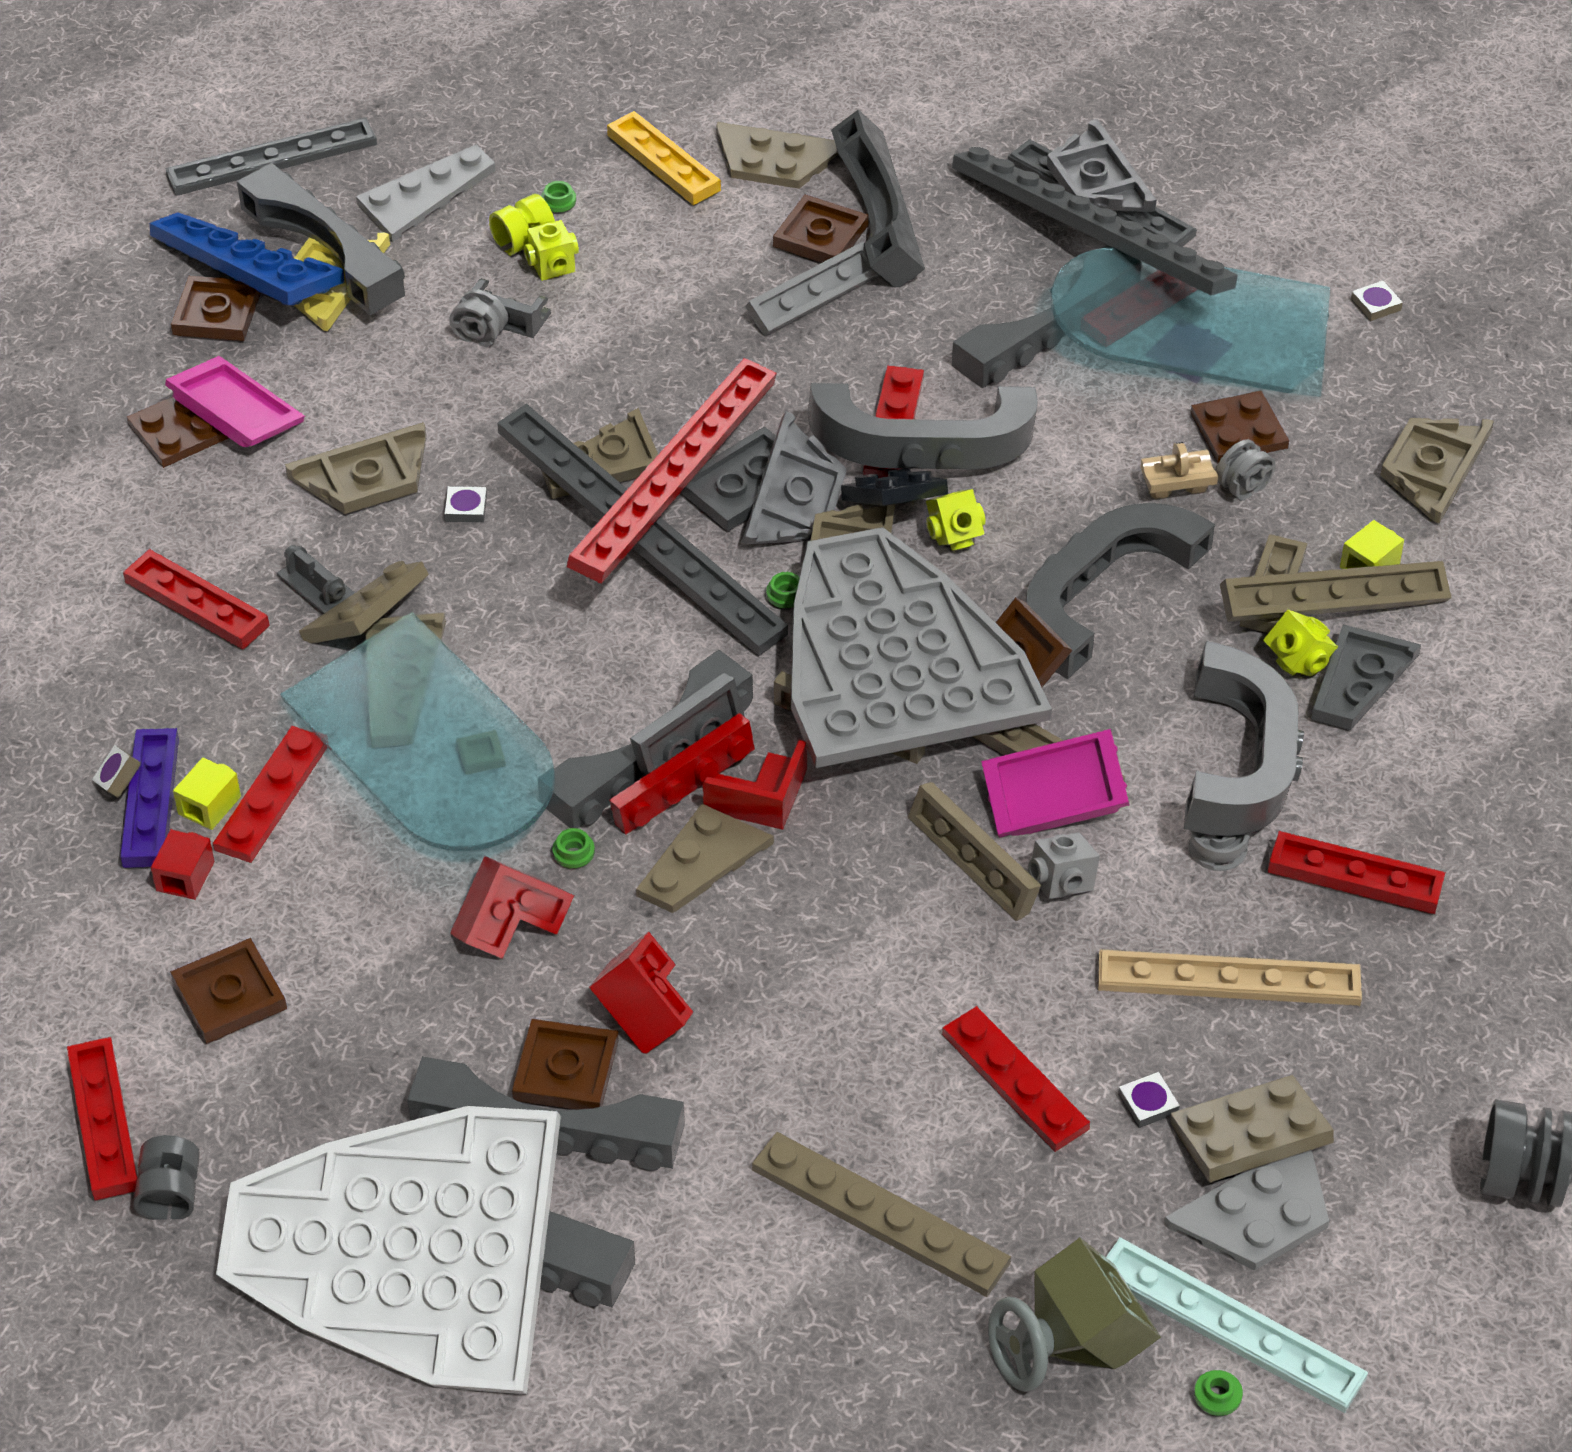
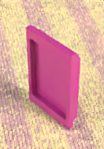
M217 356L167 378L165 386L173 391L172 396L175 400L242 447L258 444L304 422L305 415L221 356Z
M1111 729L981 761L989 793L988 801L992 806L999 838L1009 835L1017 836L1040 832L1116 813L1121 807L1129 806L1126 792L1127 784L1123 780L1117 756L1118 748L1114 744Z

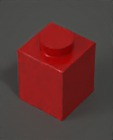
M170 829L151 866L156 891L196 900L215 862L210 838L203 837L194 832L185 833Z

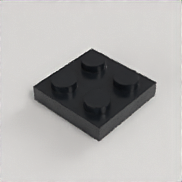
M911 469L889 470L888 477L878 478L877 474L855 476V483L841 485L842 501L885 506L948 494V482L944 478L932 477L931 471L911 472Z

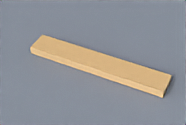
M1099 950L1098 991L1361 1006L1360 964Z

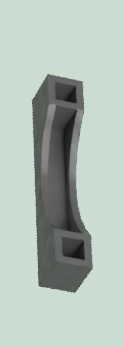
M857 110L831 129L837 152L856 182L868 211L871 234L864 245L870 266L893 287L897 288L914 279L925 270L884 133L860 110Z
M270 163L237 181L241 209L261 226L290 230L310 237L328 248L339 259L345 270L348 297L369 315L405 296L403 280L405 279V273L400 263L390 259L374 242H369L359 234L353 225H348L331 207H326L318 201L310 190H305L297 184L289 173L281 171L273 163Z
M1109 245L1104 246L1084 259L1083 271L1077 284L1066 297L1053 307L1018 321L978 325L954 340L952 367L982 389L992 382H1001L1012 369L1020 364L1022 366L1028 365L1037 353L1045 348H1054L1058 345L1061 338L1070 332H1079L1080 323L1083 318L1140 283L1141 264Z
M718 649L689 670L687 686L678 704L721 674L726 673L735 678L743 711H745L753 699V675ZM632 744L593 756L568 758L538 780L540 804L569 828H579L585 823L590 825L596 822L603 810L610 805L609 800L647 774L639 770Z
M423 1056L407 1099L410 1121L465 1106L557 1111L561 1116L556 1154L568 1155L575 1151L591 1154L596 1160L606 1163L614 1162L616 1159L635 1162L639 1167L646 1170H658L660 1167L673 1169L685 1126L683 1101L639 1094L622 1102L594 1109L559 1110L541 1108L516 1101L497 1092L479 1079L464 1063Z

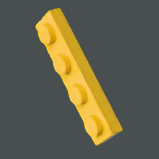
M635 111L607 125L608 137L692 205L721 191V180Z

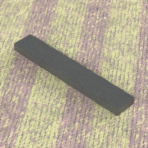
M361 118L165 169L175 195L178 196L240 180L270 163H273L279 169H284L377 145V138L367 118Z
M1029 139L1008 155V160L1012 161L1015 167L1023 171L1037 173L1040 179L1048 183L1059 184L1047 167V155L1052 152L1048 148ZM1157 207L1153 212L1113 210L1117 213L1116 216L1126 221L1140 223L1143 229L1153 234L1167 236L1170 242L1180 247L1186 245L1197 233L1196 228Z

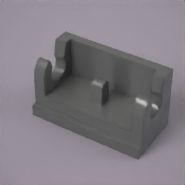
M479 279L472 290L479 289L484 291L489 284V280ZM494 295L501 301L508 312V321L503 330L534 338L551 314V309L543 308L548 301L547 297L539 296L530 306L517 302L515 299Z

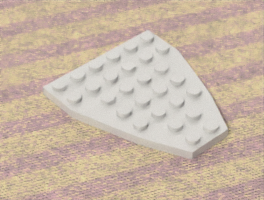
M465 1106L328 1142L230 1183L216 1275L302 1330L430 1386L527 1394L561 1116L557 1111Z

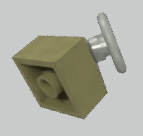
M1080 1237L1034 1271L1035 1314L1022 1300L1015 1297H1004L997 1301L992 1308L988 1323L990 1348L1000 1373L1012 1387L1024 1392L1035 1390L1041 1385L1047 1372L1048 1356L1080 1364L1116 1369L1125 1365L1161 1338L1115 1264ZM1008 1311L1014 1312L1021 1319L1016 1329L1010 1330L1003 1325L1004 1316ZM1004 1345L1008 1347L1011 1355L1015 1358L1018 1372L1011 1364ZM1031 1360H1033V1368L1030 1365Z

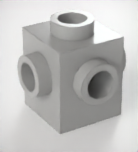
M1080 832L1067 835L1060 834L1050 838L1035 840L1032 859H1030L1028 864V871L1041 884L1040 889L1049 899L1062 898L1067 895L1094 890L1100 855Z

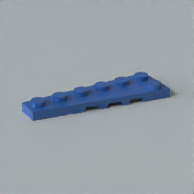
M179 212L149 223L151 237L187 254L191 258L211 266L215 270L233 277L236 281L247 284L258 292L264 293L284 305H297L305 298L315 294L326 293L330 288L344 283V272L339 267L310 257L304 259V262L294 259L290 250L280 248L276 252L265 249V242L257 239L239 240L237 232L217 227L214 224Z

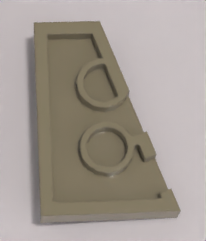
M639 408L627 413V419L613 426L609 423L600 428L599 435L590 440L574 443L619 482L638 478L658 455ZM541 470L552 499L570 495Z
M398 561L389 565L383 570V575L299 630L302 639L309 643H317L361 635L429 575L423 562L405 564L404 561Z
M701 804L637 887L636 896L674 913L712 887V884L718 879L744 865L747 859L773 845L774 836Z

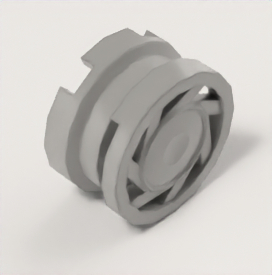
M479 289L470 290L464 294L459 304L453 309L449 321L453 332L460 340L470 342L471 339L480 341L479 346L487 348L494 343L499 331H502L506 326L508 312L501 301L489 292Z
M1249 439L1242 440L1234 444L1221 458L1216 468L1218 483L1226 489L1230 488L1231 494L1244 501L1252 496L1251 490L1257 493L1270 482L1275 471V459L1266 452L1261 451L1260 447Z
M1190 831L1189 852L1194 861L1204 868L1213 871L1234 869L1244 861L1247 855V845L1250 839L1249 833L1220 836ZM1225 862H1233L1232 864H1228L1225 866H1222L1220 864Z

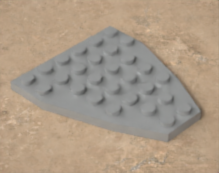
M884 527L808 541L794 602L791 710L802 737L806 741V746L815 768L1051 720L1052 708L1025 652L945 573Z

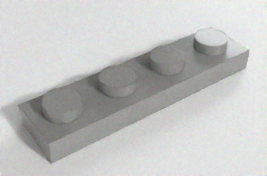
M863 241L750 300L745 308L762 334L767 336L880 275L871 268Z

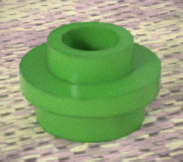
M553 181L547 184L541 194V197L549 205L552 212H565L572 209L576 204V193L571 185L564 181Z
M781 572L774 575L766 589L769 602L779 608H793L800 577L792 572Z
M578 828L562 831L552 848L553 857L556 862L567 868L585 866L593 859L595 854L593 840L585 831ZM570 848L579 849L577 851H568Z
M1211 1370L1198 1378L1194 1396L1197 1404L1205 1412L1216 1416H1224L1233 1413L1240 1406L1243 1389L1239 1380L1231 1373L1223 1370ZM1215 1386L1223 1387L1227 1391V1393L1221 1395L1216 1394L1211 1390V1388Z

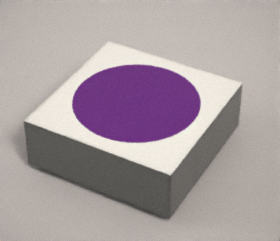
M448 486L445 522H484L487 488Z
M1159 1072L1119 1087L1118 1095L1138 1128L1170 1117L1172 1112L1179 1110L1180 1105Z

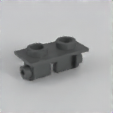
M291 545L285 550L284 557L286 558L287 566L278 571L277 575L322 614L355 593L344 584L341 578L333 575L308 554L304 547Z

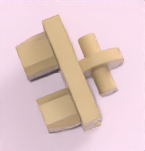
M1183 442L1173 444L1172 455L1141 459L1140 467L1151 497L1154 499L1167 498L1173 490L1186 489L1187 492L1192 494L1206 492L1209 485H1216L1218 482V474L1212 466L1209 451L1187 452Z

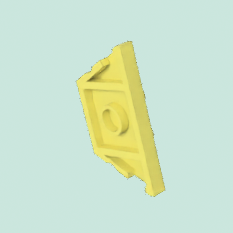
M377 233V240H368L369 242H374L383 253L390 246L388 233ZM309 237L294 259L304 262V259L310 257L339 267L344 272V283L330 288L326 293L315 294L305 298L301 303L294 306L322 330L328 331L351 299L348 297L345 270L339 259L328 248Z

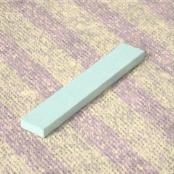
M1121 1237L1106 1256L1108 1260L1115 1264L1136 1299L1343 1413L1346 1412L1367 1379V1371Z

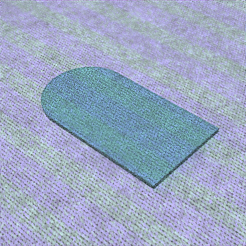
M1101 248L1082 253L1066 263L1057 274L1053 287L1050 289L1052 311L1061 329L1072 341L1095 355L1115 361L1283 393L1321 397L1323 372L1325 370L1324 356L1329 317L1330 287L1224 267L1238 274L1236 288L1210 296L1115 248Z
M413 612L280 694L282 700L399 824L414 838L429 846L448 851H475L500 845L520 835L535 823L543 814L552 798L555 786V769L546 745Z

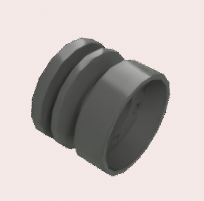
M1495 1099L1488 1120L1482 1159L1490 1162L1486 1179L1481 1178L1480 1193L1487 1196L1512 1199L1517 1190L1519 1180L1527 1181L1529 1203L1537 1204L1542 1193L1543 1184L1548 1185L1547 1205L1560 1208L1563 1204L1567 1188L1572 1182V1112L1562 1110L1559 1114L1556 1128L1552 1130L1551 1108L1544 1107L1538 1116L1535 1127L1528 1126L1525 1104Z

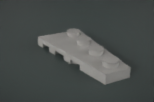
M476 144L356 196L357 205L384 233H388L389 239L394 242L402 236L404 231L423 222L425 217L437 208L441 209L450 203V199L460 192L464 193L496 171L495 162Z

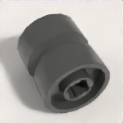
M162 1135L152 1137L143 1143L140 1148L139 1177L136 1180L134 1208L140 1215L151 1220L167 1219L169 1204H172L170 1219H184L193 1212L196 1193L195 1180L198 1175L200 1157L199 1149L193 1142L178 1136Z

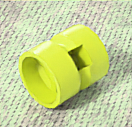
M535 193L517 201L515 206L508 205L489 216V226L495 242L500 247L512 242V248L505 251L509 256L524 250V245L528 244L527 229L555 222L549 205L539 194Z

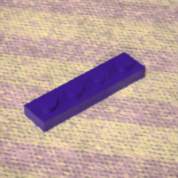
M177 728L136 729L133 757L141 763L129 782L120 857L123 868L151 867L169 833L179 745Z

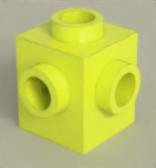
M562 220L527 229L528 244L524 245L525 257L529 266H534L541 281L575 272L574 254L579 253L578 242L573 232L568 233Z
M973 489L960 490L925 500L929 517L926 518L927 529L931 538L936 539L938 545L950 544L951 550H957L974 545L973 538L984 535L985 514L981 504L976 503Z
M1287 610L1263 639L1278 656L1276 659L1277 664L1291 675H1295L1297 672L1310 677L1326 667L1330 656L1338 648L1327 636L1330 630L1326 625L1314 617H1308L1291 610Z

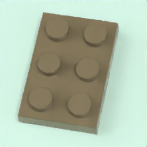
M1293 1075L1171 1113V1124L1209 1182L1334 1143V1129Z

